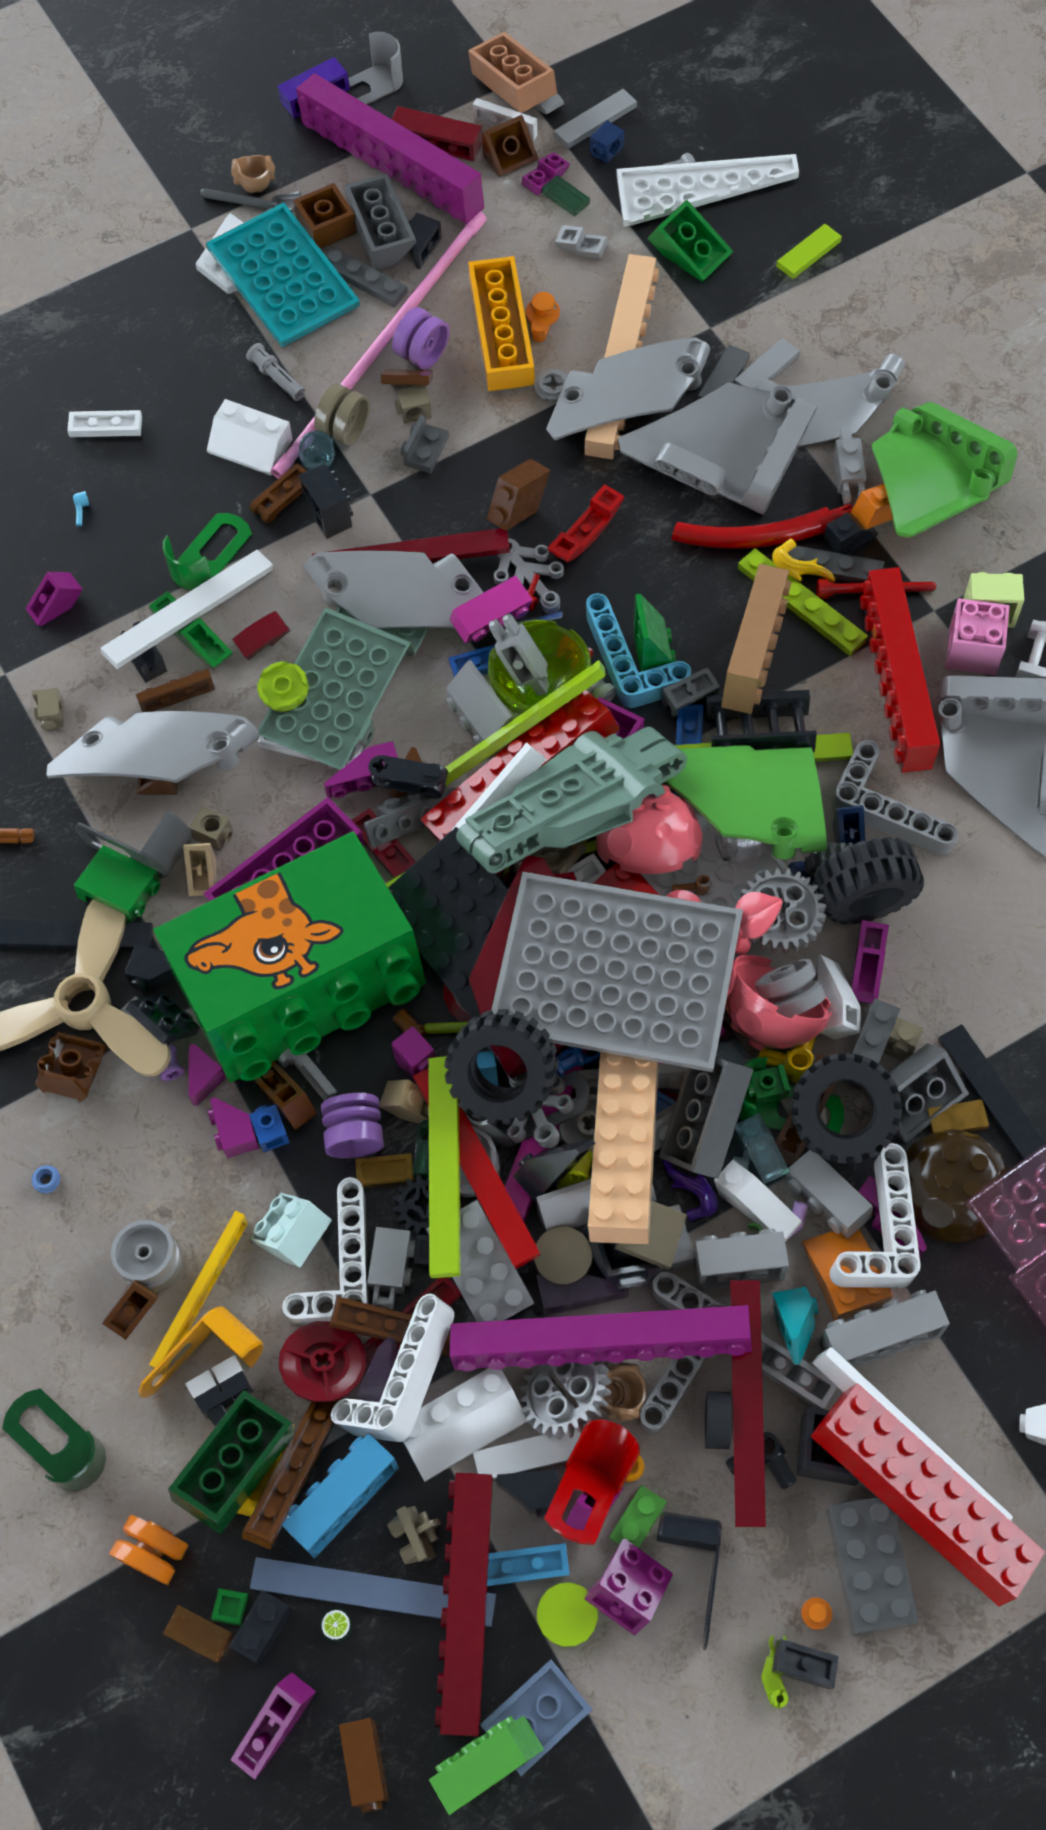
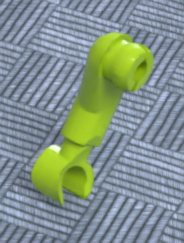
M771 1635L768 1638V1646L771 1651L769 1657H766L761 1680L770 1704L775 1708H783L787 1705L789 1697L780 1675L772 1673L776 1648L773 1646L774 1635Z

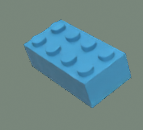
M369 1433L364 1438L362 1436L358 1437L349 1447L351 1452L343 1460L339 1458L329 1467L327 1471L329 1475L322 1483L317 1481L308 1489L305 1494L307 1496L305 1501L300 1506L297 1504L292 1506L283 1524L287 1532L314 1559L399 1469L395 1458Z

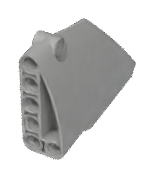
M728 382L686 407L618 437V443L621 453L705 494L714 496L718 493L764 515L815 414L817 406L799 397H793L791 389L785 385H777L772 391H766Z
M980 676L945 677L942 680L938 714L942 730L946 773L1000 823L1046 858V679Z

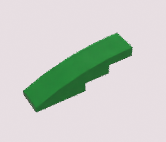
M166 591L148 605L149 610L155 614L176 601V599L169 591ZM200 617L173 633L212 669H215L233 655V652Z

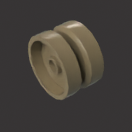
M338 383L332 384L325 391L317 406L314 419L316 432L329 438L334 437V440L347 446L354 444L362 434L369 417V397L356 391L351 392L349 388Z

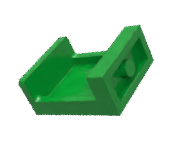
M102 845L74 884L78 899L87 903L92 898L125 914L128 922H134L137 917L142 916L147 902L151 897L156 896L161 886L157 870L105 845Z

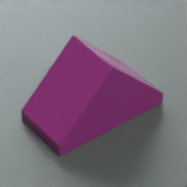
M189 1044V1098L193 1105H199L226 1076L222 1067L198 1046Z

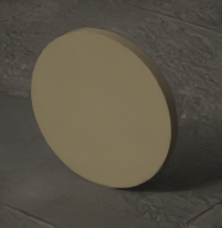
M570 1227L552 1228L545 1232L536 1243L541 1256L534 1259L538 1272L549 1282L558 1285H569L579 1281L588 1272L592 1261L591 1246L586 1237L576 1229Z

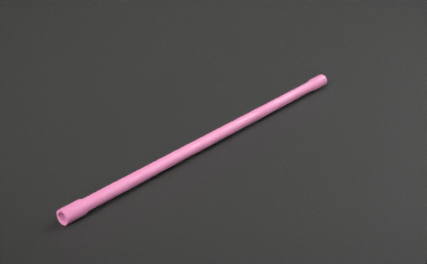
M480 211L465 225L454 242L340 385L349 388L351 391L393 338L395 330L404 315L419 305L472 236L486 222L487 218L484 213ZM315 416L287 452L272 467L271 473L279 479L294 465L295 460L317 434L314 427Z

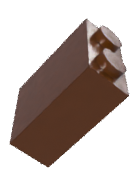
M530 458L498 477L486 519L507 531L536 513L539 509L550 470Z
M366 1718L339 1724L352 1807L360 1808L361 1812L364 1813L383 1809L382 1802L389 1801L376 1721L372 1718Z

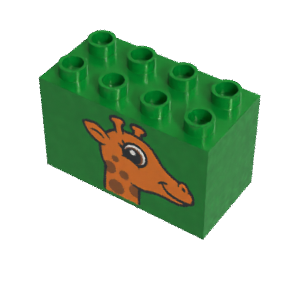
M354 831L153 929L177 983L229 1083L240 1078L244 1081H251L263 1076L270 1069L271 1062L279 1059L281 1054L288 1048L293 1055L309 1053L320 1044L322 1036L340 1027L343 1030L358 1028L370 1018L372 1011L390 1002L393 1005L405 1004L415 998L420 991V987L426 984L413 929Z

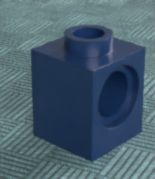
M608 120L590 135V153L605 163H608L624 148V130Z

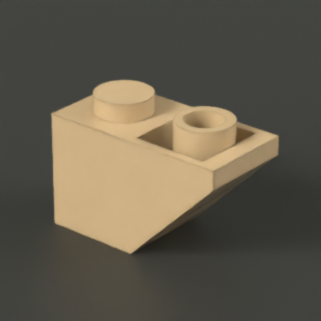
M408 1079L388 1081L380 1101V1107L400 1119L429 1127V1106L419 1087Z

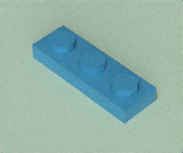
M566 1543L489 1553L487 1586L570 1575Z

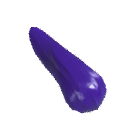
M662 1159L667 1174L674 1181L671 1188L688 1190L695 1194L700 1202L699 1207L687 1210L689 1220L693 1221L702 1217L712 1216L717 1211L718 1199L706 1178L698 1173L696 1177L685 1175L674 1168L669 1161Z

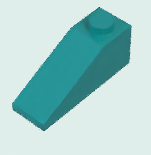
M806 1287L772 1292L775 1320L794 1365L800 1364L815 1329L814 1315L819 1314L817 1300L815 1297L810 1296Z

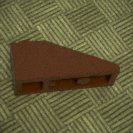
M275 1061L271 1062L270 1069L263 1076L253 1080L272 1105L276 1104L278 1112L294 1130L317 1114L306 1093Z

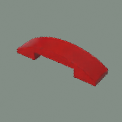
M604 484L590 500V507L566 533L561 532L549 545L547 551L567 563L577 558L596 540L622 504L624 495Z

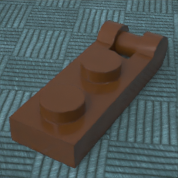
M296 463L251 502L249 506L250 511L256 515H261V519L265 523L271 524L277 514L303 493L299 475L307 470ZM267 503H270L271 505L268 508H266L265 505Z

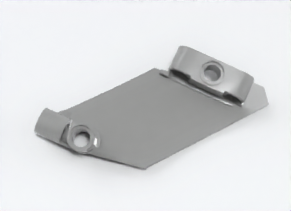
M696 337L671 340L600 359L593 373L571 370L546 428L547 432L554 440H558L568 435L618 420L672 411L686 391H693L700 387L702 382L701 372L709 356L710 346Z
M193 711L140 712L134 714L126 722H122L113 716H107L47 765V777L49 779L75 776H123L177 783L214 763L221 770L232 769L239 762L237 751L244 752L260 738V734L255 726L245 717Z

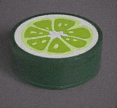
M341 1609L327 1611L321 1619V1632L330 1641H343L352 1630L350 1616Z

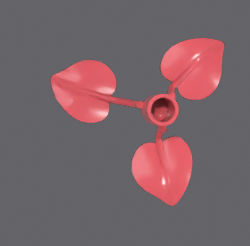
M676 890L666 895V897L701 902L694 893L686 890ZM750 892L740 898L735 908L743 910L735 955H745L751 947L750 939L759 938L768 931L779 914L783 903L782 899L761 892ZM732 967L727 997L732 992L736 982V970L734 967Z

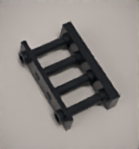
M809 690L762 692L760 704H754L752 714L722 708L723 694L706 695V720H716L718 734L711 736V747L745 745L752 747L754 750L812 747V751L815 752L817 732L816 730L806 731L803 715H809ZM793 716L795 731L780 732L778 717ZM767 717L769 733H754L752 718ZM726 719H741L743 734L728 735Z

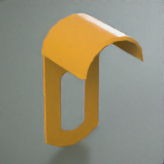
M218 1306L213 1308L194 1325L141 1382L138 1390L139 1396L147 1398L155 1394L211 1333L215 1334L250 1368L253 1367L262 1354L263 1341L226 1307ZM192 1343L190 1348L152 1386V1381L186 1344Z

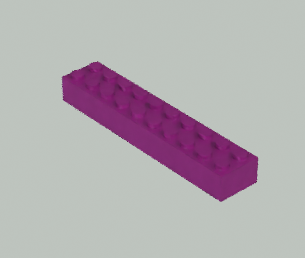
M315 73L296 88L302 116L301 120L307 128L313 129L323 138L329 139L338 147L352 153L354 157L365 161L372 168H376L384 174L387 173L389 178L399 182L404 188L412 190L419 197L425 198L437 208L443 209L451 214L453 218L459 219L465 224L470 222L485 208L481 173Z

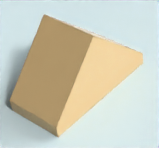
M211 843L185 844L183 849L189 896H203L204 892L216 884L215 854Z

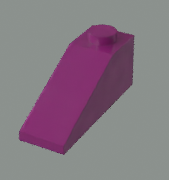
M292 1672L275 1686L232 1756L231 1761L255 1780L301 1717L316 1691Z

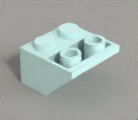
M281 1192L271 1202L270 1209L264 1218L256 1224L249 1240L285 1263L300 1268L332 1220L310 1201Z

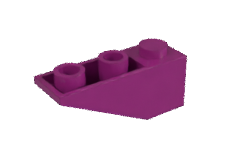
M393 741L366 748L326 781L324 787L327 797L342 798L352 792H364L372 787H376L368 768L369 762L378 755L398 758Z

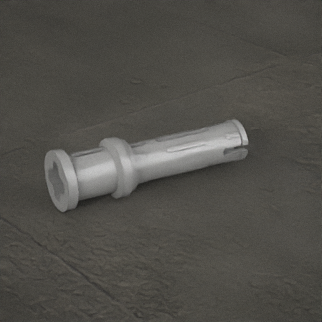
M256 343L250 347L246 358L249 362H254L263 375H269L295 401H299L304 397V391L306 390L278 365L277 358L269 355L261 343Z

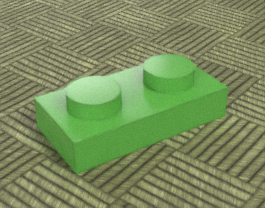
M641 1485L609 1539L618 1545L623 1539H627L633 1545L640 1548L667 1501Z

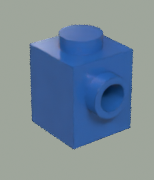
M276 1104L272 1106L263 1105L258 1107L254 1113L249 1114L263 1153L290 1143Z

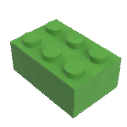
M510 1716L490 1728L478 1739L467 1744L461 1751L437 1765L435 1769L438 1773L430 1778L429 1781L447 1813L450 1815L541 1753L544 1748L525 1716L515 1721Z

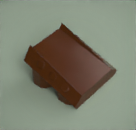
M57 1032L48 1044L49 1051L47 1055L41 1057L37 1063L39 1075L35 1085L43 1093L50 1092L77 1099L81 1102L87 1098L107 1046L104 1043Z

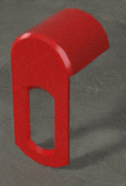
M603 1419L592 1420L585 1425L565 1464L566 1471L544 1517L551 1528L564 1538L579 1544H595L615 1495L620 1493L640 1455V1446L636 1438L626 1428L610 1420ZM574 1490L584 1491L596 1501L584 1530L575 1529L566 1524L562 1519Z

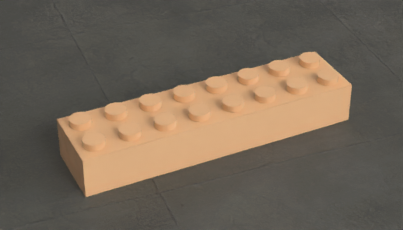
M600 1052L594 1142L596 1144L593 1149L588 1218L590 1242L649 1244L659 1062Z

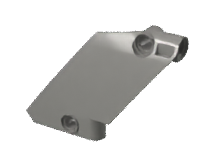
M889 354L885 357L880 368H876L872 372L829 381L788 386L792 391L793 397H799L817 406L798 448L837 440L841 433V427H851L852 435H855L878 406L888 399L905 367L904 360L898 355ZM764 377L758 389L772 391L778 384Z
M321 551L314 554L303 566L322 591V598L327 604L339 605L356 620L377 629L455 628L449 620L453 609L484 593L454 554H449L432 564L426 554L421 552ZM461 586L466 591H459L456 587ZM329 588H337L339 592H331Z

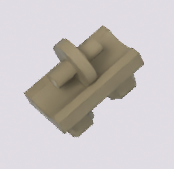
M403 1506L396 1510L398 1515L387 1525L394 1538L407 1534L410 1544L400 1549L403 1562L405 1564H412L436 1558L437 1554L432 1543L438 1540L435 1529L441 1526L439 1518L430 1520L426 1511L418 1514L415 1506L409 1508Z

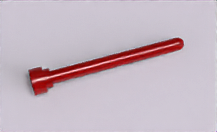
M817 579L816 596L820 599H828L833 594L864 593L863 583L833 584V581H828V579ZM933 581L903 582L905 592L934 591L937 587Z

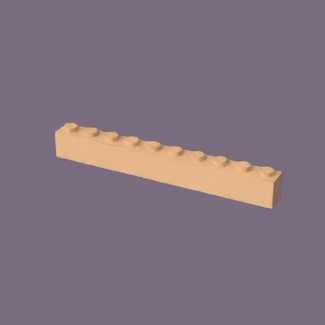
M633 254L628 255L604 358L643 347V341H640V339L646 336L647 323L645 318L649 319L651 313L649 300H654L655 296L653 282H658L660 268H656V258ZM626 419L587 429L585 455L613 459L615 450H620L618 437L621 436L619 431H624Z

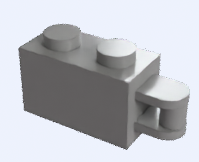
M376 1227L367 1282L369 1289L374 1291L372 1302L374 1306L393 1310L396 1293L404 1294L405 1286H410L412 1269L408 1268L409 1258H414L416 1241L412 1240L410 1231ZM380 1292H389V1298L380 1297Z

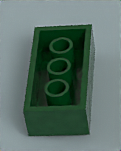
M243 1390L168 1488L171 1501L221 1535L294 1437L293 1423Z

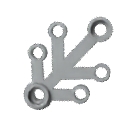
M509 539L510 553L497 555L500 559L498 570L494 572V582L496 585H499L509 579L508 568L510 562L515 566V576L518 577L522 585L524 578L531 584L534 574L547 575L551 578L559 579L564 574V567L560 562H552L550 565L524 562L521 557L536 558L539 562L547 561L549 559L548 547L546 545H538L536 548L521 547L515 540ZM539 552H545L546 554L540 555V554H538V553H539ZM553 569H559L560 571L554 572V571H552V570H553ZM499 576L505 577L504 579H498ZM538 580L535 592L540 596L542 611L547 614L557 612L560 608L559 595L553 591H548L543 583Z
M527 1071L514 1078H509L510 1086L516 1087L523 1084L527 1078ZM557 1075L555 1083L559 1081V1084L551 1090V1093L554 1095H549L542 1106L555 1107L562 1114H568L574 1108V1101L566 1094L556 1096L565 1090V1082ZM541 1107L536 1113H531L537 1125L534 1131V1138L541 1147L553 1148L559 1142V1132L552 1123L547 1121ZM515 1118L513 1124L507 1129V1136L512 1142L519 1143L525 1139L526 1131L524 1126L527 1119L520 1122Z

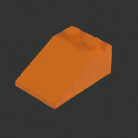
M859 1229L848 1239L842 1233L837 1234L834 1231H830L802 1241L834 1321L848 1319L867 1309L873 1310L882 1307L883 1304L892 1299L893 1294L890 1288L840 1287L834 1284L830 1278V1269L841 1253L848 1251L872 1252ZM840 1266L845 1273H851L847 1266ZM869 1266L872 1272L880 1274L878 1268Z

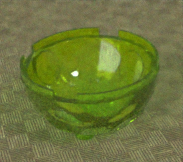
M530 620L518 624L524 625L548 664L546 668L548 676L546 679L550 685L547 689L548 692L537 696L530 685L517 686L497 655L496 648L491 649L488 661V675L493 690L498 698L514 714L521 715L591 666L589 650L583 639L574 630L570 629L568 631L558 626L557 622L550 620Z

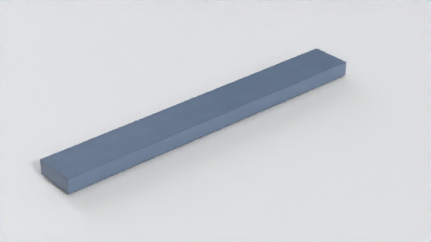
M258 1557L255 1559L250 1589L256 1591L264 1590L269 1593L441 1619L442 1608H448V1595H443V1586ZM487 1593L485 1626L492 1627L496 1594Z

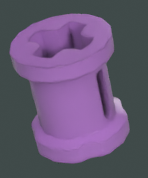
M168 1045L171 1059L167 1068L160 1073L163 1081L177 1079L185 1073L184 1067L179 1064L176 1056L178 1050L174 1045Z

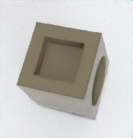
M426 385L397 390L399 400H395L397 415L402 414L404 424L418 421L420 415L426 416V419L432 418L431 404Z
M203 806L189 826L194 840L201 843H211L212 848L221 851L224 844L230 842L233 836L230 819ZM211 828H218L214 832H208Z

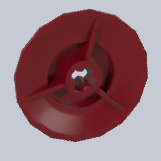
M315 1321L299 1327L287 1337L279 1353V1371L284 1384L296 1396L311 1402H332L347 1396L359 1385L366 1371V1351L360 1338L353 1332L329 1327L330 1321ZM325 1360L328 1361V1366L322 1365L318 1367L317 1362L323 1363Z

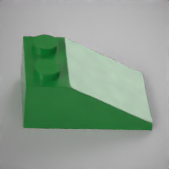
M687 199L647 238L664 257L701 282L733 252Z
M636 594L633 636L640 672L675 662V650H670L669 643H672L671 629L666 628L665 620L641 594Z

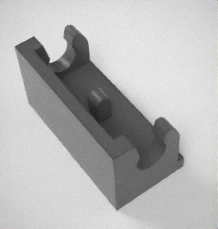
M707 667L664 688L662 704L665 708L670 706L671 716L674 717L678 714L679 709L706 695L718 694L720 685Z

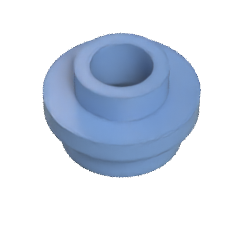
M49 1165L39 1167L32 1176L33 1187L43 1194L56 1190L61 1181L58 1170ZM45 1177H51V1181L48 1184H42Z

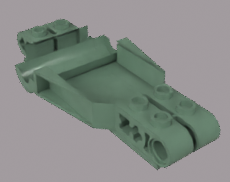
M652 727L643 728L624 739L615 733L604 738L597 731L586 732L578 737L573 745L567 747L537 771L515 785L514 792L511 795L465 818L466 823L459 828L456 840L488 872H499L543 847L564 848L633 822L632 811L641 806L643 799L647 795L655 794L656 797L664 794L665 790L662 787V783L682 772L687 764V756Z

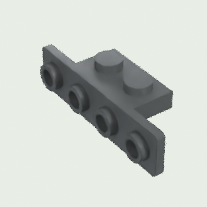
M453 787L444 791L442 797L437 799L407 793L404 797L386 800L383 805L376 807L378 817L364 823L369 845L376 847L424 828L425 825L420 818L456 788Z

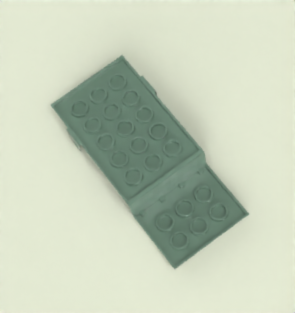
M339 605L336 611L325 607L294 663L300 666L307 676L309 683L307 697L301 705L293 710L281 712L269 708L258 728L260 736L341 770L349 759L358 740L365 747L370 743L374 734L371 716L404 654L406 653L410 656L416 654L429 628L377 629L356 620Z

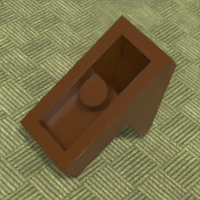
M134 1280L127 1285L120 1299L105 1317L102 1324L126 1340L155 1303L158 1296Z

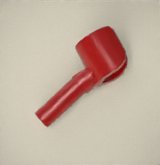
M538 574L533 575L530 587L527 590L532 598L529 606L531 611L538 604V599L533 596L540 577Z

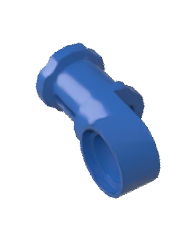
M568 1046V1049L554 1055L559 1061L556 1074L563 1077L566 1071L577 1065L582 1067L585 1064L596 1063L600 1060V1052L598 1051L593 1056H587L583 1053L582 1048Z

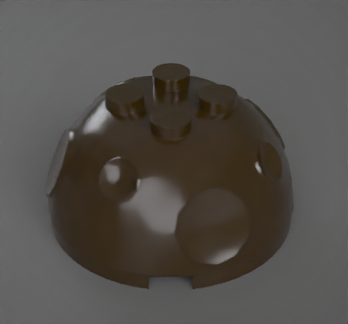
M957 1129L934 1132L916 1141L909 1147L905 1153L907 1156L915 1224L921 1233L945 1243H967L989 1233L999 1224L1006 1213L1010 1200L1011 1179L1002 1155L978 1134L975 1135Z

